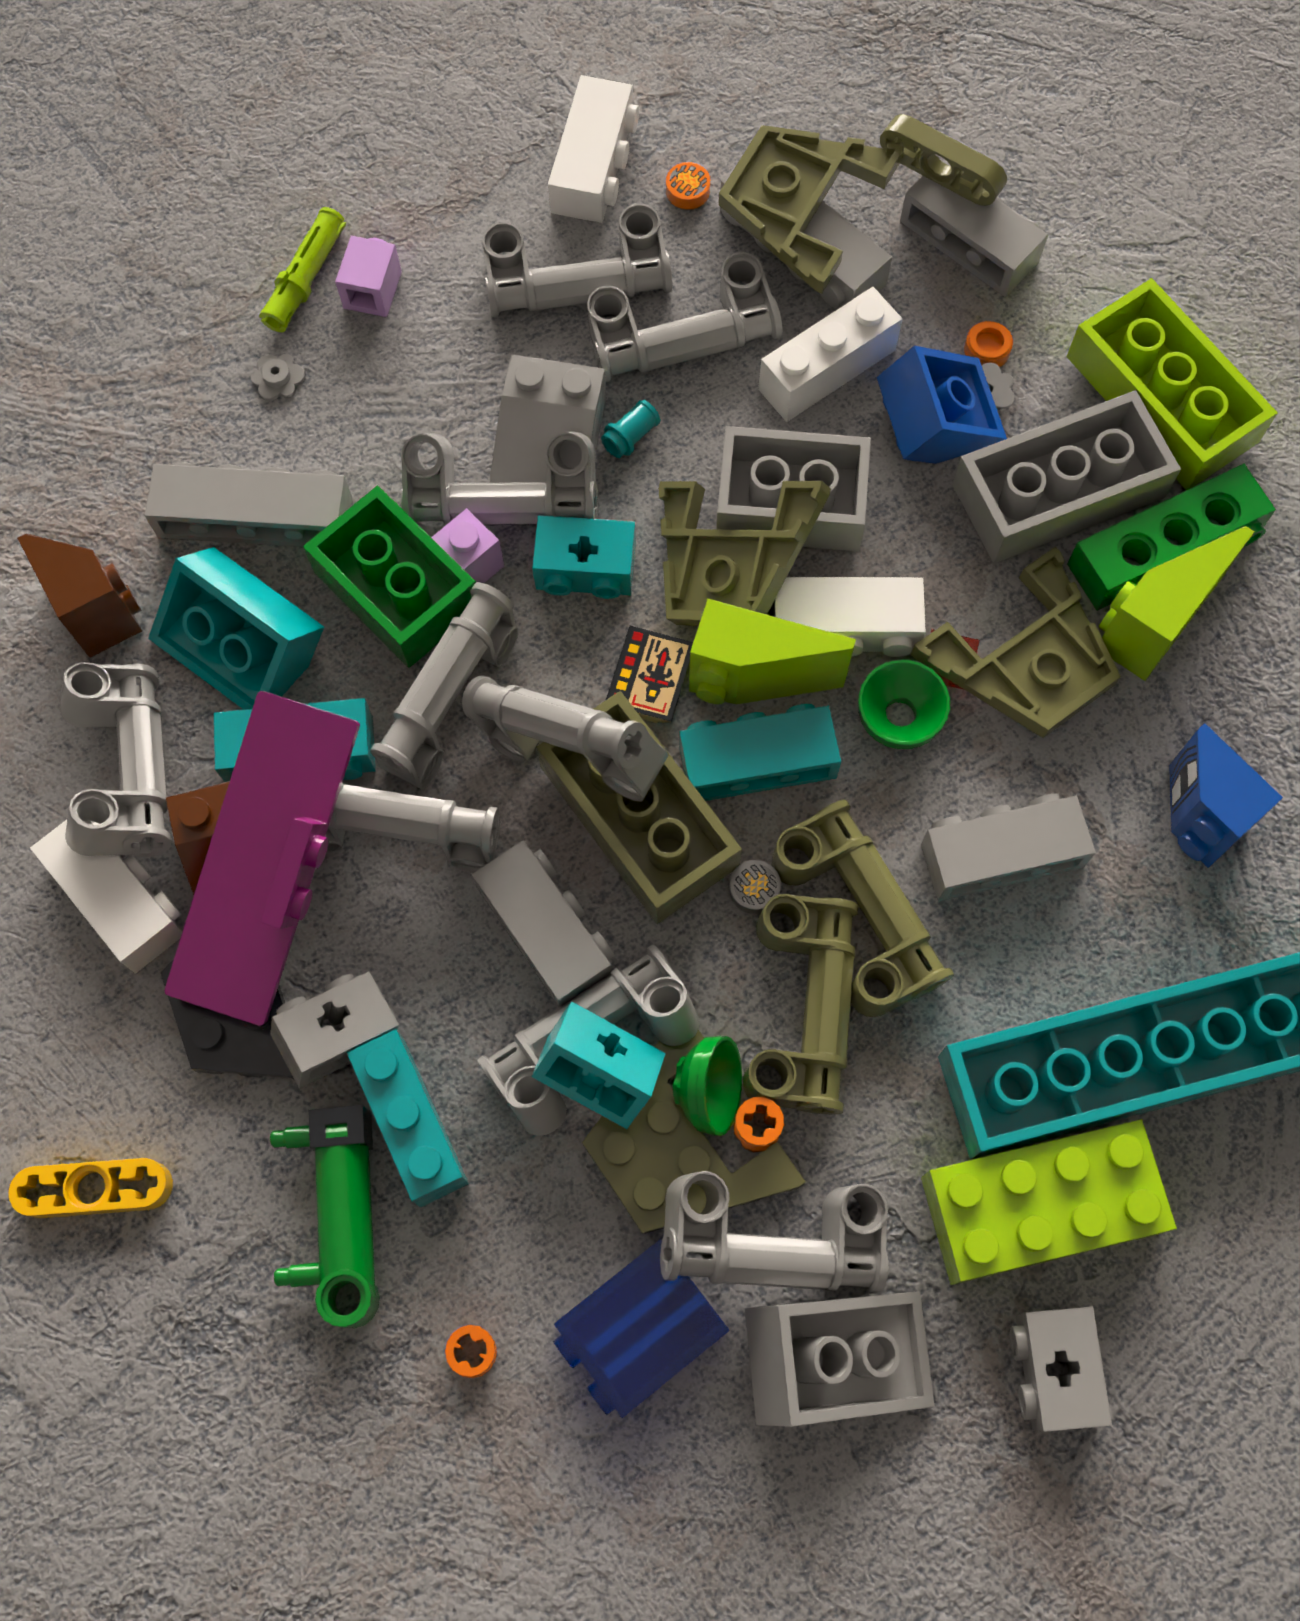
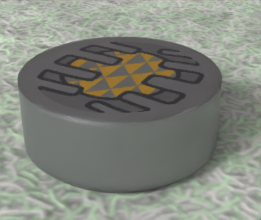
M746 861L736 867L731 875L729 884L731 900L740 910L746 913L760 914L766 903L772 897L780 894L781 880L779 874L773 866L764 861Z

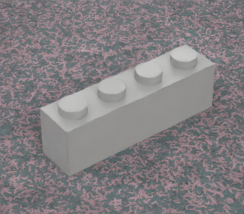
M731 173L721 180V189ZM822 201L805 229L804 234L843 250L839 267L823 294L820 293L822 299L829 306L840 308L871 287H874L878 292L885 287L888 281L892 256L826 202ZM720 207L722 214L728 222L735 226L739 225L742 229H744L748 234H750L754 238L757 245L763 251L767 253L771 252L750 232H748L741 224H739L733 217H731L724 209ZM787 266L788 270L794 277H796L799 280H803Z
M178 461L173 462L171 465L153 464L144 516L158 538L303 547L352 506L353 498L345 475H337L327 470H317L313 473H298L279 467H270L266 470H249L231 464L220 465L216 468L199 467L188 462Z

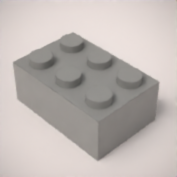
M725 426L716 529L771 530L783 481H823L831 488L830 495L803 547L859 552L866 521L871 438Z

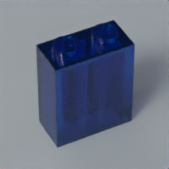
M661 1239L554 1323L561 1334L553 1341L572 1368L582 1363L595 1380L587 1389L606 1415H609L616 1409L621 1418L625 1417L730 1331L689 1276H678L675 1281L663 1279L660 1266Z

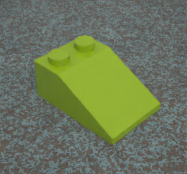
M1247 526L1242 527L1148 570L1136 586L1127 582L1111 603V609L1098 626V628L1105 632L1102 639L1112 659L1146 681L1224 577L1254 531Z
M707 599L690 651L689 692L696 693L698 698L711 704L728 702L737 705L843 688L856 639Z

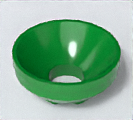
M894 660L876 667L867 675L861 685L858 696V713L867 733L877 742L894 749H913L929 743L941 732L950 711V696L941 677L926 665L911 660ZM894 703H904L913 710L915 719L907 726H896L886 716L887 707Z
M728 1036L705 1037L686 1056L681 1057L678 1061L676 1077L673 1083V1097L675 1104H680L685 1116L697 1131L714 1136L725 1135L735 1121L741 1100L742 1063L736 1043Z

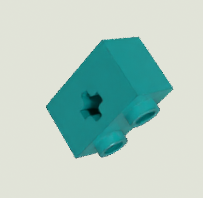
M538 515L532 566L536 590H544L546 593L556 596L568 595L571 592L592 593L594 596L603 599H613L620 595L631 596L636 548L635 522ZM582 558H587V562L582 563Z
M571 1001L550 1032L531 1077L628 1129L651 1098L666 1053Z

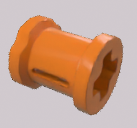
M752 1097L744 1101L738 1108L733 1125L734 1135L744 1149L751 1152H763L776 1143L781 1135L784 1126V1116L780 1107L773 1100L766 1097ZM754 1113L764 1114V1123L773 1126V1128L765 1129L762 1137L753 1136L752 1126L744 1124V1121H752Z

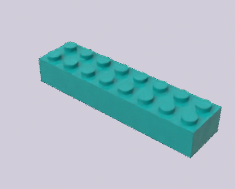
M1300 952L947 1045L939 1054L938 1059L970 1160L1300 1072Z

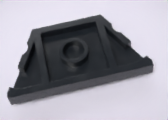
M174 959L161 972L164 986H166ZM278 985L268 1020L261 1026L168 996L192 1070L197 1073H234L247 1077L262 1078V1076L292 1078L294 1080L270 1034L272 1017L277 1015V1009L285 1004L280 985Z

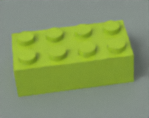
M1150 278L1079 324L1066 356L1106 401L1135 390L1137 391L1181 468L1176 479L1186 490L1195 487L1258 444L1278 414L1153 278Z
M1142 1119L932 1169L921 1177L950 1285L1139 1240L1177 1229Z

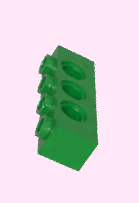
M1243 463L1077 542L1067 565L1096 611L1110 605L1127 582L1136 586L1148 570L1242 527L1247 526L1254 531L1244 547L1254 543L1265 534L1266 529L1264 526L1276 509L1247 466ZM1207 517L1217 520L1221 525L1210 522ZM1165 537L1174 538L1180 545L1170 543ZM1123 557H1131L1135 559L1139 563V565H1132L1128 563Z

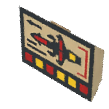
M630 625L606 700L621 691L643 720L654 723L672 722L690 664V651L693 642Z

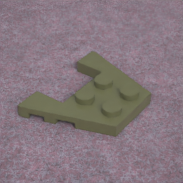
M761 125L720 190L718 205L815 291L823 294L841 263L843 250L804 234L805 229L841 171L885 189L903 159L905 147L895 143H888L887 149L864 146L865 139L848 137L845 143L819 139L820 133Z
M660 481L658 488L659 498L664 501L665 518L660 520L661 536L666 538L668 558V561L663 562L666 619L676 625L699 626L707 599L767 615L830 495L831 488L823 481H783L771 530L696 529L705 488L696 481Z
M1056 546L1025 567L1019 576L1023 584L1048 609L1049 612L985 658H980L949 622H946L916 643L910 653L920 663L931 668L1042 738L1115 686L1121 677L1096 624H1090L1079 602L1082 595L1076 583H1070L1062 567L1065 560Z
M699 1030L690 1041L682 1045L669 1046L660 1041L655 1045V1048L666 1054L651 1098L628 1129L601 1116L582 1141L583 1146L643 1235L664 1229L667 1188L673 1180L682 1175L702 1171L717 1174L723 1179L728 1188V1208L742 1206L772 1195L796 1190L806 1182L778 1142L731 1173L705 1135L697 1131L687 1119L680 1104H675L673 1089L669 1082L676 1077V1065L680 1058L686 1056L695 1045L704 1039ZM693 1183L687 1194L688 1204L696 1213H701L706 1205V1194L703 1188Z

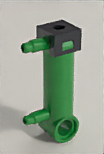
M364 1105L308 1110L309 1125L286 1127L284 1130L272 1131L270 1134V1143L274 1148L310 1147V1149L315 1151L319 1262L278 1268L274 1272V1283L278 1287L291 1286L292 1288L319 1285L315 1302L317 1311L323 1320L333 1326L352 1329L364 1326L372 1320L379 1308L380 1301L378 1288L375 1285L369 1150H373L372 1115ZM353 1283L360 1290V1304L351 1314L343 1315L336 1307V1295L343 1286Z

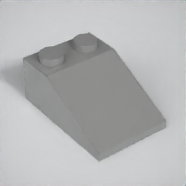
M511 354L501 397L489 483L546 482V447L550 440L560 433L572 431L583 433L589 437L596 450L607 400L605 369ZM567 440L560 447L559 455L563 464L570 468L578 466L582 459L580 446L572 440ZM562 502L564 505H581V502Z
M920 1291L745 1308L756 1425L793 1427L935 1407Z

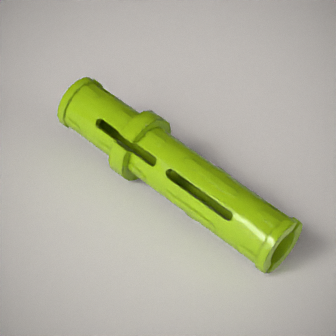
M322 207L315 222L296 251L290 265L285 271L279 272L275 279L276 288L259 314V318H262L261 322L271 330L281 333L285 332L300 303L306 302L312 292L310 286L313 279L322 267L336 239H338L346 226V222H343L345 220L344 217L336 210L329 207Z

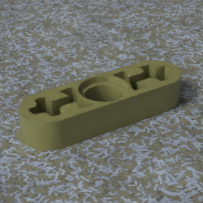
M905 114L896 115L880 135L882 148L887 149L888 143L900 144L905 147L900 164L975 204L982 206L992 204L1007 183V175L996 161ZM936 154L944 158L950 166L943 163Z

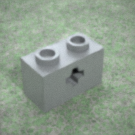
M370 971L356 978H354L353 974L343 975L329 983L325 987L324 993L309 1000L301 996L286 1002L277 1009V1015L272 1017L270 1034L300 1089L350 1064L347 1052L395 1029L398 1031L399 1024ZM329 1019L332 1025L342 1023L341 1030L335 1031L331 1025L322 1027L323 1020Z
M1093 1306L1026 1312L1015 1315L1017 1326L1010 1327V1343L1015 1361H1022L1025 1384H1021L1018 1387L1019 1405L1023 1419L1031 1420L1032 1431L1047 1432L1112 1426ZM1055 1359L1057 1362L1066 1363L1068 1367V1374L1059 1376V1380L1055 1376H1048L1046 1372V1364L1054 1363Z

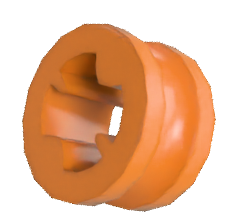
M475 1325L463 1326L454 1331L448 1339L445 1349L446 1360L451 1369L462 1377L476 1378L487 1373L495 1363L497 1354L496 1344L490 1333ZM467 1336H470L475 1343L482 1341L486 1343L487 1352L486 1354H479L484 1360L477 1367L472 1368L468 1361L458 1362L456 1357V1349L463 1350L459 1342Z

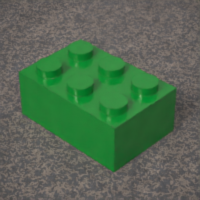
M378 485L303 546L314 573L408 668L439 643L454 617L461 616L472 598L471 589L476 583Z

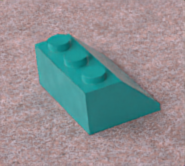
M212 547L175 558L148 639L236 705L246 710L253 709L257 693L260 691L281 697L309 667L325 627L218 549Z

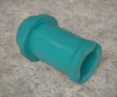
M639 400L615 424L608 423L604 428V434L601 436V442L605 449L616 458H621L623 455H631L634 452V445L653 427L660 424L661 419L657 410L648 401Z

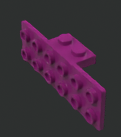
M265 691L257 693L164 992L166 995L258 1026L267 1022L298 922L303 920L311 903L312 890L309 887L315 868L318 869L321 866L327 852L329 840L325 836L360 728L358 721Z

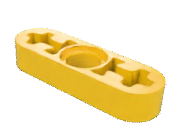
M149 1158L32 1166L21 1170L13 1178L9 1186L8 1196L12 1207L18 1213L33 1218L143 1211L158 1208L167 1201L172 1192L173 1179L167 1167ZM145 1170H147L149 1176L158 1180L157 1187L148 1189L147 1198H143L141 1192L133 1189L119 1190L118 1179L125 1182L140 1181L143 1179ZM120 1171L119 1177L117 1178L116 1172ZM99 1173L105 1182L104 1193L96 1202L85 1204L78 1195L79 1183L86 1175ZM37 1179H39L40 1184L49 1187H63L64 1197L59 1195L41 1196L38 1200V1206H36L35 1201L26 1198L27 1189L36 1188ZM119 1195L121 1200L119 1202H116L117 1197Z

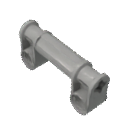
M633 204L622 211L619 217L621 257L532 270L528 268L524 237L521 230L516 225L508 222H499L491 225L486 229L482 242L487 270L485 278L491 317L499 316L500 311L528 308L530 312L542 309L585 304L588 301L589 295L595 289L602 286L617 287L626 294L627 298H633L636 292L663 289L665 293L672 292L670 259L668 251L665 250L660 217L657 211L646 204ZM640 233V234H645V235H643V236H636V235H634V234ZM502 252H511V253L506 254V255H500V254H499V253H502Z
M736 252L724 260L721 268L720 301L724 309L642 330H637L628 298L622 290L614 286H602L595 289L589 295L587 301L589 334L593 343L597 367L605 369V381H611V376L636 369L644 373L649 370L707 355L742 348L746 341L769 335L773 339L781 338L783 328L780 311L775 298L771 294L759 259L747 252ZM736 281H743V282H747L748 284H746V285H739V284H735L734 282H736ZM607 314L616 316L612 319L601 318V316Z
M565 432L554 436L546 447V482L455 483L454 452L449 441L443 436L434 433L414 435L405 442L401 451L403 484L401 508L416 523L417 521H444L445 525L466 508L483 525H537L538 515L598 519V488L596 483L594 445L589 437L580 432ZM567 440L576 442L582 451V459L575 468L567 467L560 460V447ZM425 442L433 445L438 455L437 462L431 469L422 466L418 458L419 448ZM562 502H581V505H564ZM422 503H437L438 506H423Z
M477 582L471 589L472 598L460 617L452 619L449 627L404 699L394 711L393 717L395 721L381 743H374L370 750L377 760L378 767L422 790L431 784L440 769L444 757V751L440 747L436 731L480 659H483L496 667L502 666L510 656L517 641L518 628L515 625L512 602L502 592L485 583Z
M80 662L70 666L64 674L60 702L62 717L68 723L82 728L117 727L120 790L87 789L75 794L70 801L65 839L68 846L80 855L153 857L163 854L171 847L170 833L165 830L164 814L168 807L166 802L161 707L155 702V689L159 685L158 672L148 665L139 663L116 665ZM137 678L141 680L139 685H136ZM83 821H95L99 824L92 825L87 824ZM147 837V841L143 842V838Z
M487 676L473 678L463 693L462 707L465 715L487 736L490 744L503 755L517 762L527 763L540 741L583 754L601 774L602 780L606 785L618 794L634 801H643L668 758L667 751L653 739L646 727L637 721L621 723L613 720L609 714L600 710H594L527 690L517 685L499 686L495 680Z
M342 783L325 837L329 840L327 850L342 849L346 831L442 846L449 866L474 873L494 860L502 822L499 818L498 807L490 806L487 811L457 807L456 802L453 800L434 799L350 786Z
M652 944L647 947V954L622 971L615 968L608 976L524 1031L516 1033L515 1041L489 1058L481 1056L477 1059V1062L500 1098L506 1100L522 1127L528 1133L536 1136L547 1135L560 1127L566 1117L567 1108L560 1093L531 1076L550 1032L571 1001L612 1024L617 1023L633 1011H637L661 1043L669 1046L682 1045L696 1035L700 1019L684 983L675 974L656 945Z
M702 1171L682 1175L673 1180L667 1188L664 1236L660 1253L661 1274L666 1281H675L678 1276L708 1277L709 1282L712 1284L725 1283L820 1289L826 1291H836L839 1286L865 1287L867 1292L871 1294H880L886 1286L889 1269L886 1252L888 1208L885 1197L875 1186L869 1184L851 1185L835 1188L828 1193L822 1205V1240L727 1233L729 1192L723 1179L715 1173ZM693 1183L703 1188L706 1194V1205L701 1213H696L688 1204L687 1194ZM852 1196L858 1200L862 1211L861 1218L857 1224L851 1221L847 1211L848 1201ZM686 1254H700L702 1259L688 1258ZM847 1265H858L859 1269H849Z

